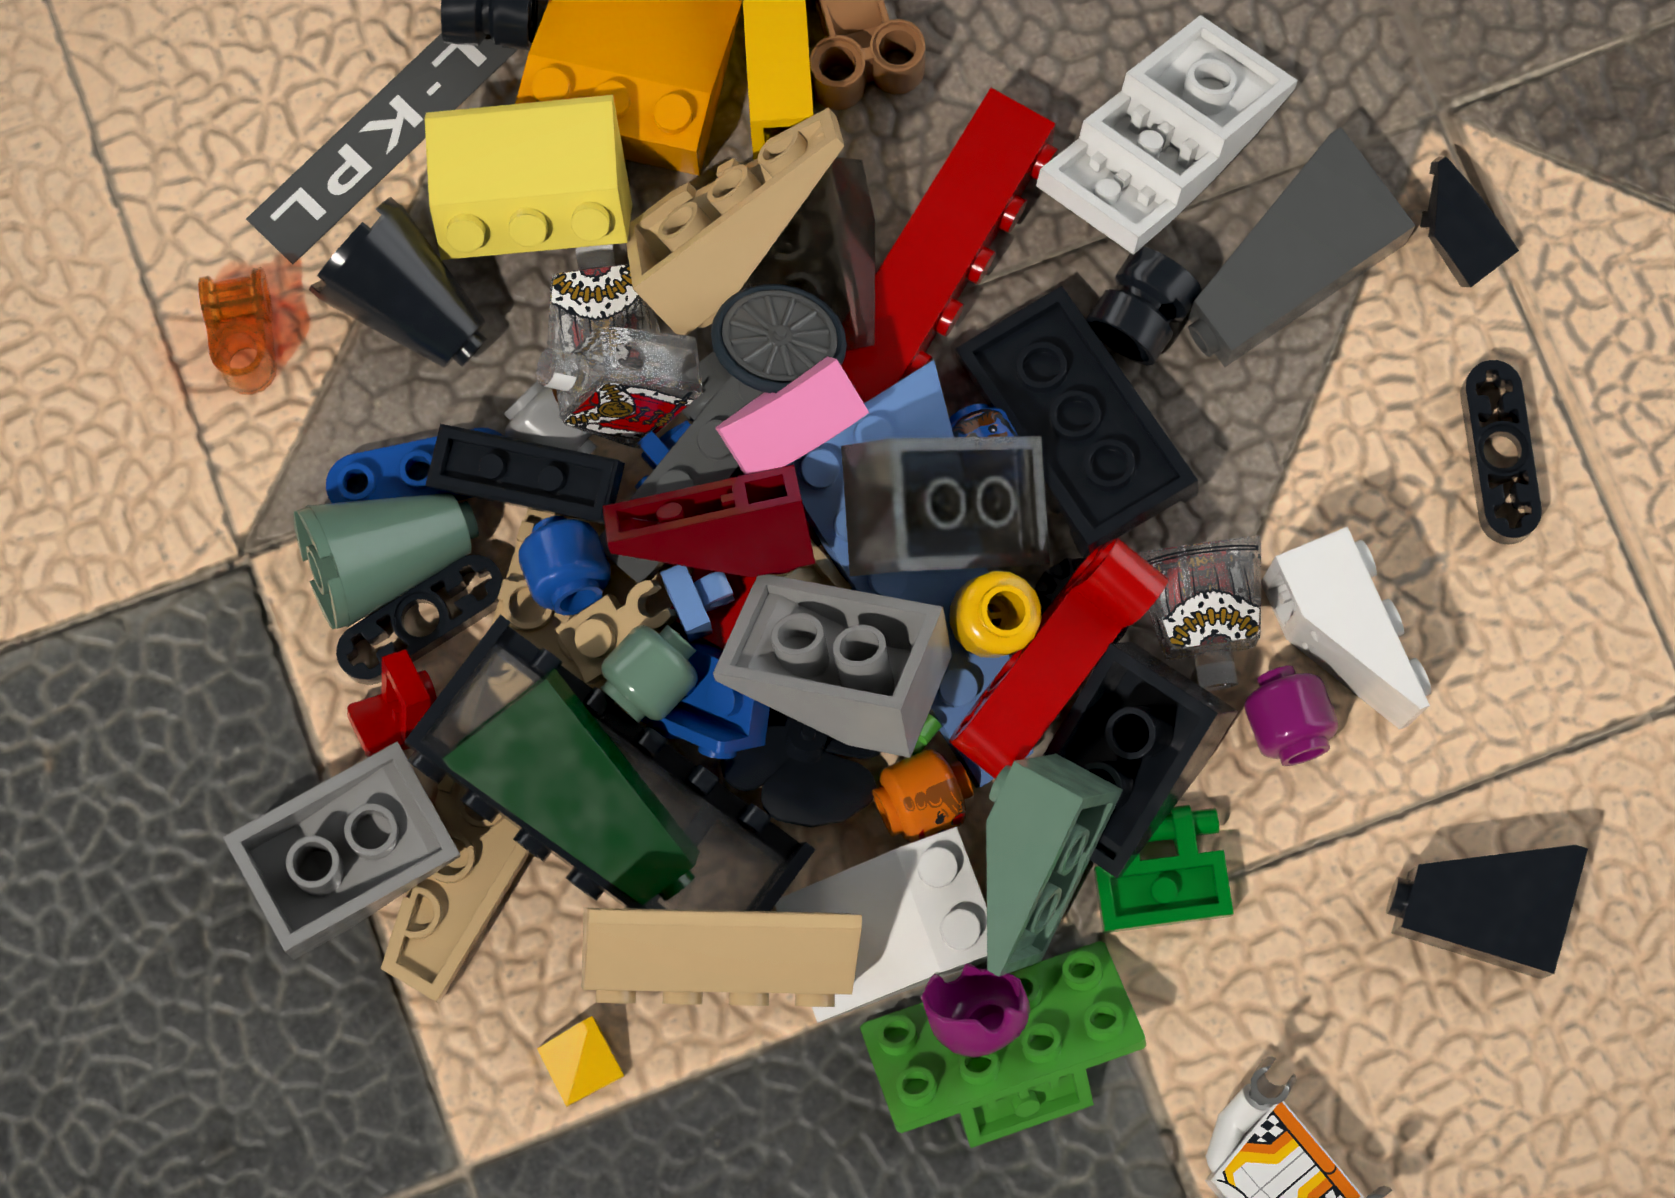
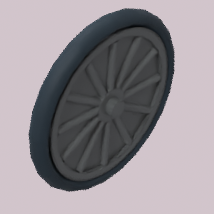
M763 284L746 288L732 295L721 305L713 319L711 329L713 350L721 365L741 383L761 392H779L827 356L837 359L840 365H842L845 359L847 343L845 331L838 316L825 302L815 295L796 287L781 284Z

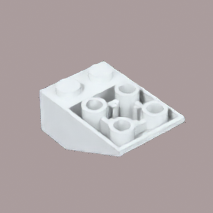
M1347 526L1275 556L1260 583L1286 640L1398 729L1409 726L1430 706L1426 696L1431 694V685L1417 658L1409 660L1399 640V636L1404 634L1400 615L1390 599L1382 601L1371 579V577L1377 575L1376 565L1363 540L1355 542Z

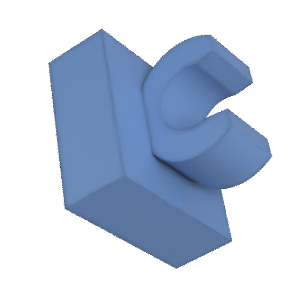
M677 565L660 572L666 591L689 643L712 634L711 622L706 612L735 601L725 573L713 572L693 583L686 566Z

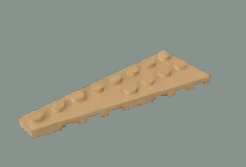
M528 509L524 521L522 520L516 538L518 542L506 579H503L498 595L499 602L491 626L501 614L511 622L509 627L537 648L541 649L543 647L563 662L562 666L586 683L555 628L577 614L561 615L557 614L554 610L540 607L531 597L519 564L518 550L525 538L532 533L533 527L545 518L560 515ZM584 521L596 530L598 536L605 530V525ZM607 557L611 567V580L603 591L602 597L607 594L614 595L620 605L624 606L630 590L638 583ZM665 563L652 579L659 582L661 589L650 595L646 600L645 609L651 617L656 616L660 611L667 608L670 609L672 606L660 572L677 566L675 564ZM687 567L690 575L695 568ZM494 653L470 684L456 728L457 735L454 744L525 691L534 682ZM604 678L596 684L587 685H589L591 688L595 686L602 690L601 687L607 682V680ZM447 775L438 785L437 789L439 792L434 808L461 856L407 891L406 897L403 896L381 966L383 971L439 1004L530 852L513 840L520 830L500 814L490 823L460 800L467 790Z

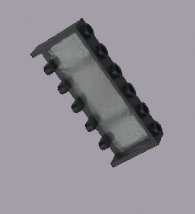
M501 614L405 739V745L414 751L407 760L411 765L437 784L446 775L467 790L460 799L465 805L490 823L500 814L520 830L513 838L515 842L543 862L546 861L551 853L572 868L566 879L595 901L605 892L622 906L630 909L771 911L816 850L807 842L799 843L772 823V818L762 809L752 803L747 804L719 783L720 779L700 764L696 766L666 744L667 739L647 725L644 727L615 706V701L595 686L591 688L564 668L562 666L563 662L543 647L541 649L537 648L509 627L511 622ZM555 668L698 848L700 853L695 866L691 869L695 878L669 900L664 901L657 894L642 906L452 771L442 758L454 744Z

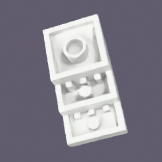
M1200 15L1126 73L1122 91L1083 121L1079 138L1040 168L1036 186L1134 255L1177 217L1224 170L1294 91L1298 80Z

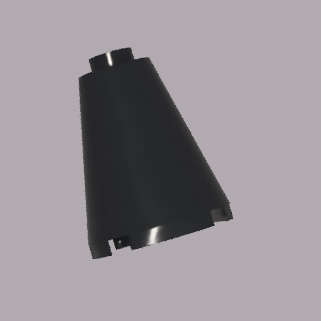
M389 197L376 208L381 214L379 219L371 228L362 222L320 270L317 276L321 280L312 284L309 291L322 302L443 368L448 366L453 359L463 367L487 340L479 332L486 321L404 207L398 204L392 197Z

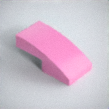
M827 356L779 392L762 393L715 428L744 475L790 464L867 415L869 411L839 361Z

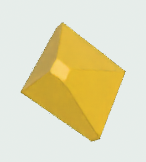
M593 1016L581 1021L537 1048L566 1107L625 1077L598 1022Z

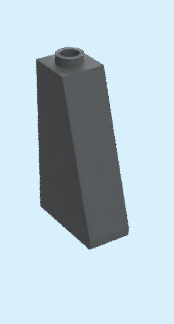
M1341 127L1327 137L1194 300L1188 317L1192 323L1188 326L1190 335L1206 356L1211 357L1215 354L1224 367L1404 246L1416 226Z

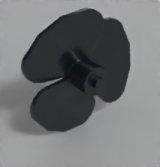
M770 708L765 745L737 751L736 757L720 759L723 777L735 789L750 791L763 786L761 802L764 810L770 817L779 822L813 828L844 822L870 805L874 798L872 790L876 789V783L870 771L859 763L830 753L859 759H870L880 755L882 752L849 746Z

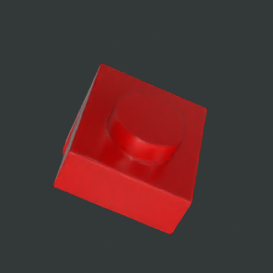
M406 649L382 657L381 694L351 703L347 707V717L367 758L397 741L403 751L410 749L405 745V739L437 699L429 674L426 670L417 672Z

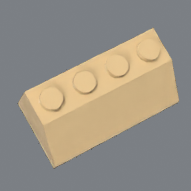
M584 908L581 987L584 990H596L597 1003H636V991H663V1004L700 1005L703 1001V992H729V1005L768 1006L769 993L795 994V1006L835 1007V994L852 995L862 930V915L827 912Z

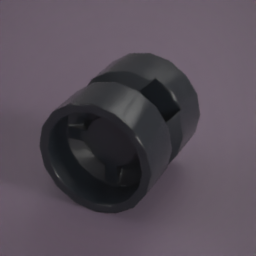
M441 0V33L443 41L447 44L479 46L487 34H490L495 45H502L503 48L530 50L536 35L539 0Z
M1142 247L1134 255L1130 253L1117 272L1115 281L1119 288L1105 290L1086 320L1098 338L1108 347L1136 363L1149 366L1154 365L1172 338L1173 331L1169 325L1170 322L1177 323L1184 320L1192 308L1194 300L1201 293L1202 288L1192 274L1180 264L1158 251Z

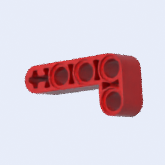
M1119 538L1112 539L1098 546L1081 563L1042 614L1041 623L1034 639L1023 649L1011 655L958 725L949 742L995 779L1005 766H1012L1014 761L1025 759L1108 649L1109 644L1114 641L1123 628L1136 623L1151 608L1165 589L1169 579Z

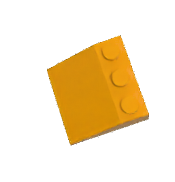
M549 0L527 56L515 104L613 95L625 160L700 176L742 9V1Z

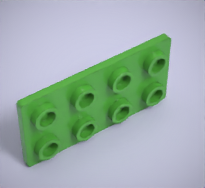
M1098 941L1011 972L1010 974L1021 980L1030 1005L1028 1022L1024 1031L1021 1032L1017 1039L990 1055L965 1057L953 1053L941 1044L933 1034L923 1003L864 1022L860 1026V1030L896 1131L904 1133L959 1113L970 1148L1093 1106L1094 1103L1086 1069L1146 1047L1144 1032L1106 944Z

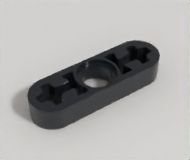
M1488 360L1479 363L1471 370L1462 384L1460 397L1480 526L1484 533L1493 541L1509 545L1523 541L1532 533L1540 522L1542 507L1522 380L1518 372L1511 365L1499 360ZM1486 377L1492 378L1495 387L1505 388L1507 392L1497 402L1498 419L1502 420L1510 416L1513 422L1496 421L1485 427L1480 426L1479 421L1487 422L1492 415L1489 397L1477 395L1476 392L1483 385ZM1494 436H1502L1511 440L1518 452L1516 464L1509 468H1497L1491 465L1484 455L1485 441ZM1520 477L1522 484L1515 483L1510 488V498L1513 508L1524 509L1526 515L1516 523L1515 528H1509L1507 519L1496 518L1494 513L1499 510L1505 501L1503 484L1491 489L1489 482L1506 483Z
M468 555L418 584L359 621L342 634L336 648V656L340 667L352 680L360 684L373 685L382 682V657L398 652L392 642L378 650L376 656L380 663L374 668L369 669L363 662L353 666L351 661L359 655L358 649L355 646L359 641L366 639L370 645L374 646L389 638V635L381 628L382 625L391 621L393 630L400 640L408 646L406 650L412 662L418 660L496 610L499 602L498 595L504 579L499 568L487 557ZM474 571L479 578L490 575L492 579L485 584L488 595L478 601L472 594L463 596L454 602L462 614L452 619L447 605L435 592L445 587L450 598L466 588L463 577L467 573ZM428 603L436 607L439 612L437 628L431 634L423 637L409 634L404 627L405 614L416 604Z

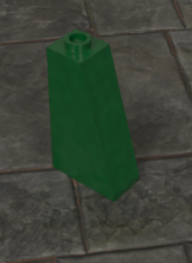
M555 668L454 744L442 758L452 771L642 906L657 894L664 901L669 900L695 878L691 869L695 866L700 851Z

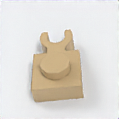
M645 580L636 584L630 590L624 606L620 605L616 596L607 594L555 628L587 684H596L605 678L602 673V663L635 627L645 625L655 631L663 630L667 625L671 626L676 621L678 616L674 609L667 608L660 611L654 617L649 616L646 612L645 603L647 598L661 589L658 581Z

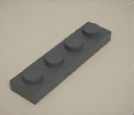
M731 375L629 500L737 477L742 470L715 427L764 392L744 385ZM606 529L599 536L606 556L637 583L652 580L665 564L663 562L610 554Z

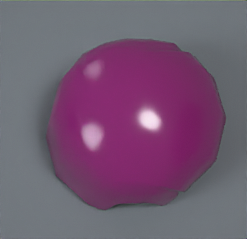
M966 964L961 975L951 982H946L941 976L934 974L929 979L921 995V1000L934 1036L953 1053L965 1057L990 1055L1006 1047L1024 1031L1030 1014L1029 1000L1019 978L1010 973L998 977L987 971V969H978L972 964Z

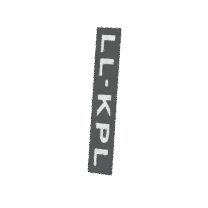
M540 4L538 7L536 32L545 12V9ZM441 33L251 213L246 220L288 261L294 264L426 138V113L455 110L518 49L503 48L502 45H495L490 34H487L479 46L444 43Z

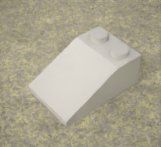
M957 827L896 848L781 897L775 905L778 912H827L862 915V930L852 995L835 994V1007H812L817 1023L927 984L934 974L944 978L963 971L966 964L976 966L987 962V906Z

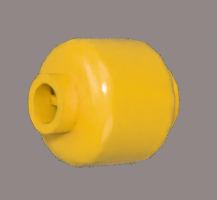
M991 571L968 580L956 591L950 605L949 623L955 639L965 650L979 657L999 658L1023 649L1034 639L1041 623V604L1036 591L1024 578L1008 571ZM987 608H991L994 613H991ZM992 620H996L995 625L992 624Z

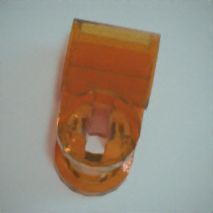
M262 267L252 268L251 274L248 276L213 281L210 276L199 277L200 305L207 329L209 355L213 365L231 390L244 395H253L264 391L273 382L277 371L271 325L273 321L272 301L264 269ZM244 349L257 350V355L249 366L241 369L230 367L233 356Z

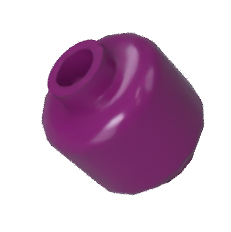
M1293 666L1278 667L1257 678L1259 688L1247 697L1244 705L1246 716L1261 754L1268 758L1280 759L1282 766H1293L1313 760L1330 750L1328 741L1337 733L1338 720L1322 679L1311 673L1296 674Z

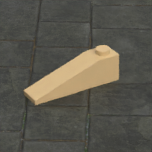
M828 107L767 140L761 148L757 159L744 165L733 158L718 166L716 172L718 178L712 183L696 190L688 182L671 191L630 222L626 247L633 290L679 338L681 336L685 337L697 327L704 328L713 323V319L721 305L732 295L740 291L843 149L844 142L837 116Z

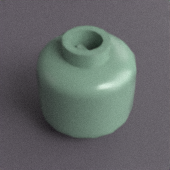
M669 625L659 634L648 626H637L602 663V673L607 682L601 689L638 723L644 716L652 720H662L697 682L698 675L696 669L688 661L696 650Z

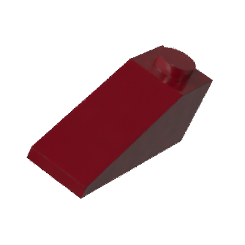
M794 464L603 506L610 554L746 577H757L770 573L784 574L798 567L816 564Z

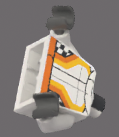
M1271 1056L1263 1059L1251 1078V1084L1245 1085L1218 1115L1206 1154L1208 1166L1212 1171L1205 1180L1207 1185L1218 1198H1364L1285 1104L1284 1100L1296 1083V1075L1293 1074L1285 1085H1274L1268 1081L1265 1073L1272 1066L1276 1058ZM1387 1186L1378 1187L1366 1198H1383L1392 1189Z

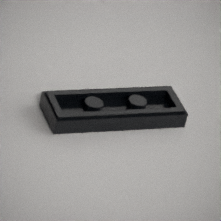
M440 424L426 486L445 492L605 525L603 506L616 503L625 463L617 459Z

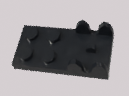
M1063 286L1053 290L955 348L957 360L990 408L1002 409L1006 413L1024 446L1029 466L1036 475L1039 489L1047 506L1055 514L1062 513L1069 525L1070 535L1074 544L1084 559L1098 546L1112 539L1119 538L1177 502L1182 501L1185 503L1198 495V479Z

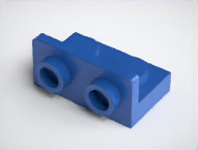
M679 634L684 640H686L689 643L686 635ZM698 640L689 643L696 650L688 660L696 669L698 675L695 686L662 720H652L644 716L641 721L653 726V729L664 738L684 739L698 745V752L710 758L731 759L737 756V751L764 746L770 707L715 681L713 672L723 650Z

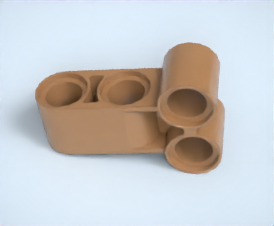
M814 0L825 38L820 40L811 52L810 72L812 93L821 105L832 110H846L858 103L863 97L866 83L872 81L884 92L894 95L906 94L914 90L922 82L925 73V38L920 29L912 22L902 19L890 20L884 0ZM898 49L907 51L913 57L909 62L902 65L890 64L882 58L887 52ZM834 65L846 66L853 71L849 78L841 81L830 80L823 75L827 68Z

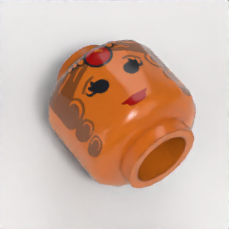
M933 749L924 750L911 756V758H905L885 767L880 774V787L872 790L876 807L889 834L892 837L901 834L910 843L962 825L966 819L964 800L974 795L971 782L961 762L955 761L948 764L944 756Z

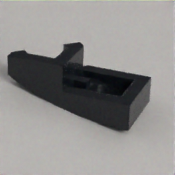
M1446 156L1437 157L1431 162L1429 174L1434 175L1428 211L1422 212L1420 228L1429 229L1428 237L1461 287H1472L1519 250L1491 209Z

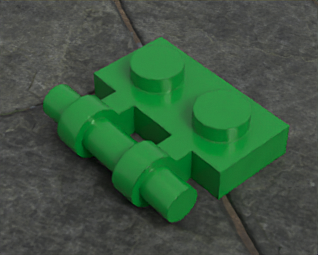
M1190 805L1174 806L1148 842L1173 839L1176 856L1140 861V855L1138 854L1121 878L1114 877L1100 866L1094 868L1103 933L1226 918L1234 915L1224 850L1198 853L1196 836L1219 833V819L1216 808L1191 811Z

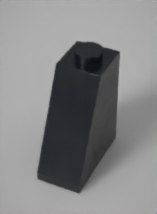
M1568 845L1419 864L1408 872L1406 879L1397 877L1393 884L1386 909V914L1395 916L1391 933L1535 978L1543 979L1555 974L1588 848L1579 845Z

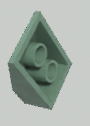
M1058 754L1014 761L1012 766L1007 765L1001 770L990 790L989 799L995 803L986 820L987 971L998 977L1042 961L1123 789Z

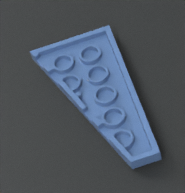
M933 360L865 402L864 404L869 413L788 465L794 464L806 520L838 571L852 587L850 590L943 607L952 657L929 714L934 716L941 724L942 728L939 731L958 761L963 765L975 788H979L994 778L954 747L949 740L958 725L1010 657L1008 654L999 658H985L965 650L955 639L949 623L950 605L956 591L968 580L986 574L988 570L935 361ZM987 608L991 613H994L991 608ZM996 620L991 621L993 625H995ZM1033 748L1026 757L1034 753Z

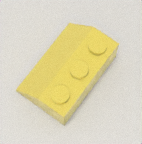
M613 95L426 113L425 137L429 207L441 260L628 242L633 204Z

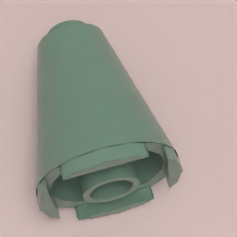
M452 493L307 505L305 508L293 513L294 529L302 560L309 561L315 579L310 581L321 611L332 629L351 626L460 558L471 553V539L479 536L477 522L471 506L467 501L458 503Z

